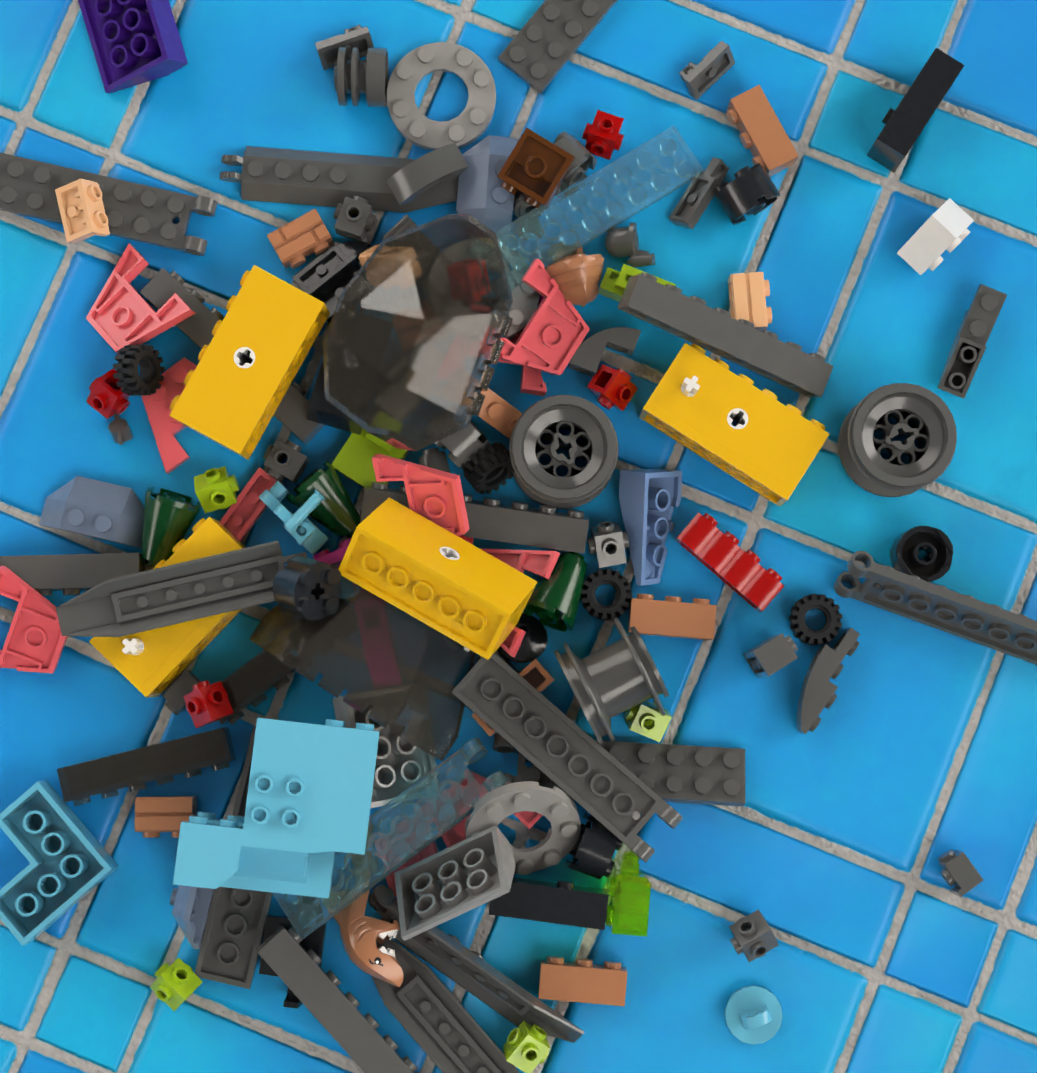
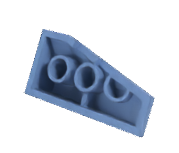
M620 470L619 501L625 530L628 535L636 585L643 586L660 583L668 552L665 547L668 532H673L674 523L671 522L674 507L679 508L681 501V470Z

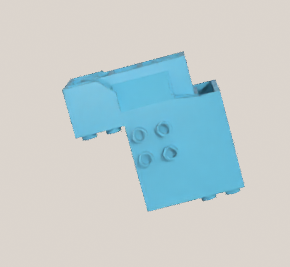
M257 718L245 816L228 815L227 819H215L216 813L198 812V816H189V821H182L173 885L210 889L227 887L329 899L335 852L365 855L380 731H374V725L356 723L355 729L345 728L346 722L326 719L325 725Z

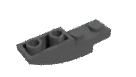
M979 284L970 308L964 315L937 387L938 389L963 399L965 398L1007 294Z
M847 628L833 649L826 644L821 645L806 672L797 709V731L801 734H806L808 730L813 732L821 721V718L818 716L823 708L829 709L837 698L834 692L838 687L831 683L829 679H835L844 667L841 664L846 654L851 656L859 645L857 638L860 633L852 628Z

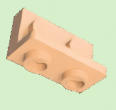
M80 178L55 189L67 243L75 244L94 235L104 237L110 235L108 217L105 214L102 201V191L97 182Z

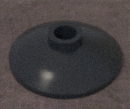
M522 613L516 627L526 631L515 658L510 656L501 646L497 649L504 658L518 663L531 662L539 658L545 651L548 642L547 631L543 624L534 616L529 617Z

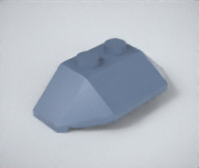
M489 135L462 154L468 168L458 177L456 212L476 238L493 239L508 245L514 195L501 187L502 181L498 179L497 175L514 149L516 138Z
M76 476L46 498L39 525L141 549L144 505L132 488Z
M179 885L178 889H173L170 898V905H173L172 914L192 948L199 950L214 889Z

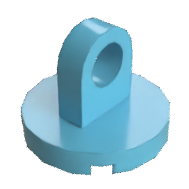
M756 985L743 986L733 992L724 1011L726 1025L731 1033L740 1041L752 1045L765 1043L773 1038L780 1029L783 1018L781 1005L775 995L766 988Z

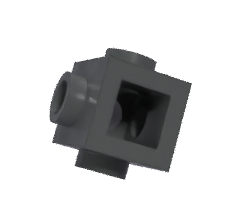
M354 196L353 199L345 197L343 204L338 203L334 214V219L337 220L334 227L336 234L355 241L362 242L364 240L366 231H372L376 216L373 215L372 205H369L368 200Z
M277 440L275 445L271 444L267 448L263 457L266 460L264 465L270 469L267 474L281 482L286 478L297 484L310 460L307 456L300 453L302 449L300 446L289 440L285 444ZM288 458L286 463L281 464L283 459Z
M606 521L597 524V527L590 528L592 537L587 538L590 555L594 554L599 568L627 563L625 548H629L628 535L626 531L621 530L618 523Z
M759 909L746 917L740 918L736 923L729 926L734 936L730 939L731 944L737 954L744 953L749 962L764 956L768 951L779 945Z

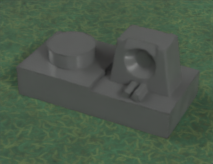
M360 25L345 29V34L315 43L324 70L335 67L339 47H347L349 60L352 58L353 47H358L360 58L366 56L368 48H374L368 27L362 28Z
M720 41L698 65L690 62L679 72L681 79L686 83L690 95L696 100L735 64L729 45Z

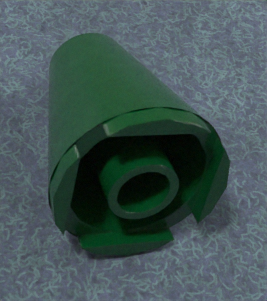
M327 460L322 464L325 467L324 470L322 468L319 470L315 469L293 489L296 495L288 494L286 498L293 505L300 508L316 489L327 500H322L309 516L340 538L345 536L352 538L356 527L360 523L361 516L332 464Z
M147 487L141 557L146 559L145 564L155 567L161 560L167 561L174 554L172 551L173 547L185 537L201 509V503L197 501L196 505L190 503L191 497L162 488L160 493H154V487Z
M563 552L558 557L550 578L542 577L539 580L523 612L529 617H532L534 613L540 618L539 621L544 626L554 630L566 632L569 629L571 631L575 623L587 568L584 556L576 552Z

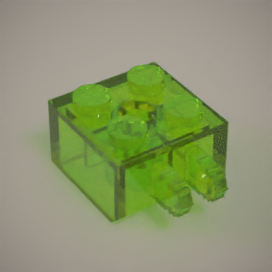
M631 850L624 851L621 857L620 870H613V877L609 876L607 879V892L611 896V905L607 906L605 923L606 926H609L612 934L647 937L651 883L642 872H639V857Z

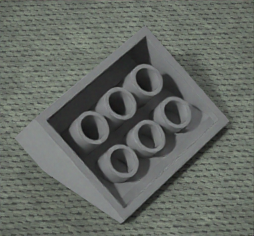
M423 683L332 698L336 720L346 722L345 728L355 729L356 723L372 724L374 725V731H380L370 808L437 796L441 793Z
M496 825L394 873L401 938L404 941L510 892L516 868L513 849Z

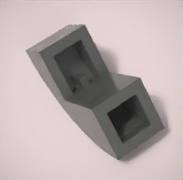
M452 143L412 161L390 177L387 183L399 205L416 201L431 186L454 181L468 168V165L456 143Z
M616 327L605 329L592 335L576 350L569 363V369L594 377L605 348L607 347L632 356L641 330Z

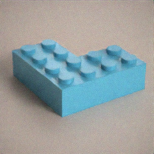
M47 780L37 781L0 813V828L30 862L25 869L0 889V920L21 945L25 946L33 942L117 869L119 865Z

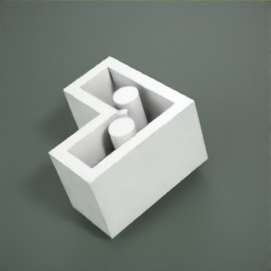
M949 198L903 245L897 254L918 274L922 275L928 268L933 272L944 260L940 255L945 250L951 253L970 233L967 228L974 220Z

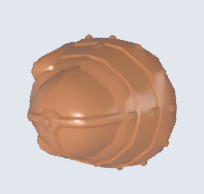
M561 242L551 245L548 248V256L552 261V265L546 267L545 270L557 282L558 288L567 301L570 300L573 305L584 307L587 303L594 300L598 294V286L604 266L602 254L586 255L583 253V246L573 242Z

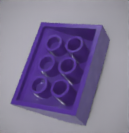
M78 0L106 93L110 94L167 76L188 64L169 0Z

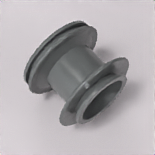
M892 383L881 386L864 397L845 417L838 438L840 460L848 476L865 491L883 497L909 495L934 482L947 469L955 453L957 442L956 425L948 406L932 391L909 383ZM887 417L895 418L897 420V424H890L887 420ZM874 430H881L883 432L882 440L874 437ZM897 434L898 436H908L902 443L901 441L891 442V439ZM916 438L918 440L919 449L914 445V440ZM881 449H886L889 451V459H883L881 457ZM905 453L909 456L908 464H904L901 461V454Z
M556 395L537 401L525 410L513 428L510 438V458L515 472L512 474L521 490L533 501L541 505L556 507V509H570L590 502L607 486L616 466L618 440L612 422L599 407L581 397ZM559 429L571 430V433L563 436ZM550 435L552 442L548 445L543 444L540 441L543 436ZM579 437L583 438L587 442V446L579 447L576 440ZM559 441L565 448L570 447L568 459L563 453L557 454L559 451ZM548 455L551 458L550 464L542 465L539 462L540 456ZM582 457L586 460L587 465L579 468L575 465V459ZM558 467H566L568 474L565 477L558 476L556 473Z
M614 618V623L621 637L620 640L582 659L570 650L567 643L563 645L566 650L565 653L560 655L558 650L554 651L600 745L604 743L602 737L606 735L609 736L611 741L615 740L611 732L612 717L648 699H652L660 715L665 716V711L658 695L663 694L665 698L669 696L660 673L635 626L631 627L632 633L627 636L618 618Z

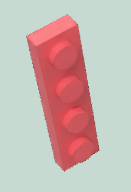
M260 467L238 495L237 503L232 504L220 520V523L240 542L243 541L267 508V505L259 496L266 489L269 491L277 481V479L267 474Z

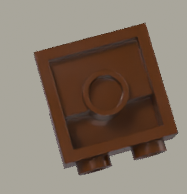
M526 127L497 177L502 181L501 187L513 195L519 191L527 196L524 201L536 209H539L541 205L547 208L560 188L561 181L575 160V156Z

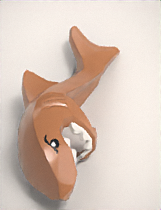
M369 821L365 855L349 853L354 864L351 887L341 892L330 891L329 899H322L327 910L340 926L343 946L351 961L363 972L400 987L403 983L404 974L402 967L396 960L395 950L391 948L385 949L384 946L378 949L376 942L382 944L386 939L396 938L397 932L400 929L398 921L393 920L392 923L364 916L373 868L372 838L374 822Z

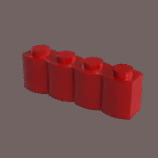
M698 512L675 540L758 612H763L784 587L780 582L782 577L772 568L764 569L759 564L761 559L749 549L746 552L737 545L739 540L728 531L725 534L716 527L718 522L707 513L702 515Z

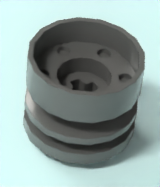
M339 47L334 67V86L339 106H347L349 94H351L353 106H358L360 95L365 94L368 107H387V87L389 82L387 48H368L366 60H361L358 47H353L352 58L349 60L347 47Z

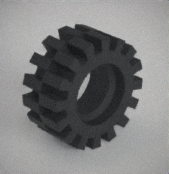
M148 344L126 345L118 351L120 355L115 356L118 364H113V369H117V373L113 375L114 379H119L116 384L118 387H122L121 391L130 396L156 393V389L161 387L159 381L164 380L161 372L165 371L164 367L160 366V363L163 362L162 357H157L160 354L159 351L154 350V347ZM138 364L140 366V376L138 374Z
M493 442L492 446L490 444L485 445L484 450L482 448L478 449V454H473L470 457L472 460L467 461L466 467L463 468L464 477L476 492L482 495L485 492L490 494L492 489L497 491L501 484L504 486L507 483L506 480L513 477L511 473L515 472L512 467L510 452L502 443L498 444L497 442Z
M612 569L597 570L589 575L581 591L583 607L587 610L588 614L596 619L606 621L621 616L628 609L632 598L631 586L627 582V578L623 577L618 571H612ZM602 584L612 585L617 592L616 601L609 606L601 605L595 598V591Z
M811 594L799 599L791 608V615L788 619L791 624L789 627L790 630H793L794 636L801 640L800 642L810 645H821L837 636L838 630L842 626V623H840L842 613H839L838 609L840 608L838 604L835 605L833 603L834 600L832 598H827L823 594ZM810 609H819L826 617L824 627L818 631L811 630L805 623V615Z

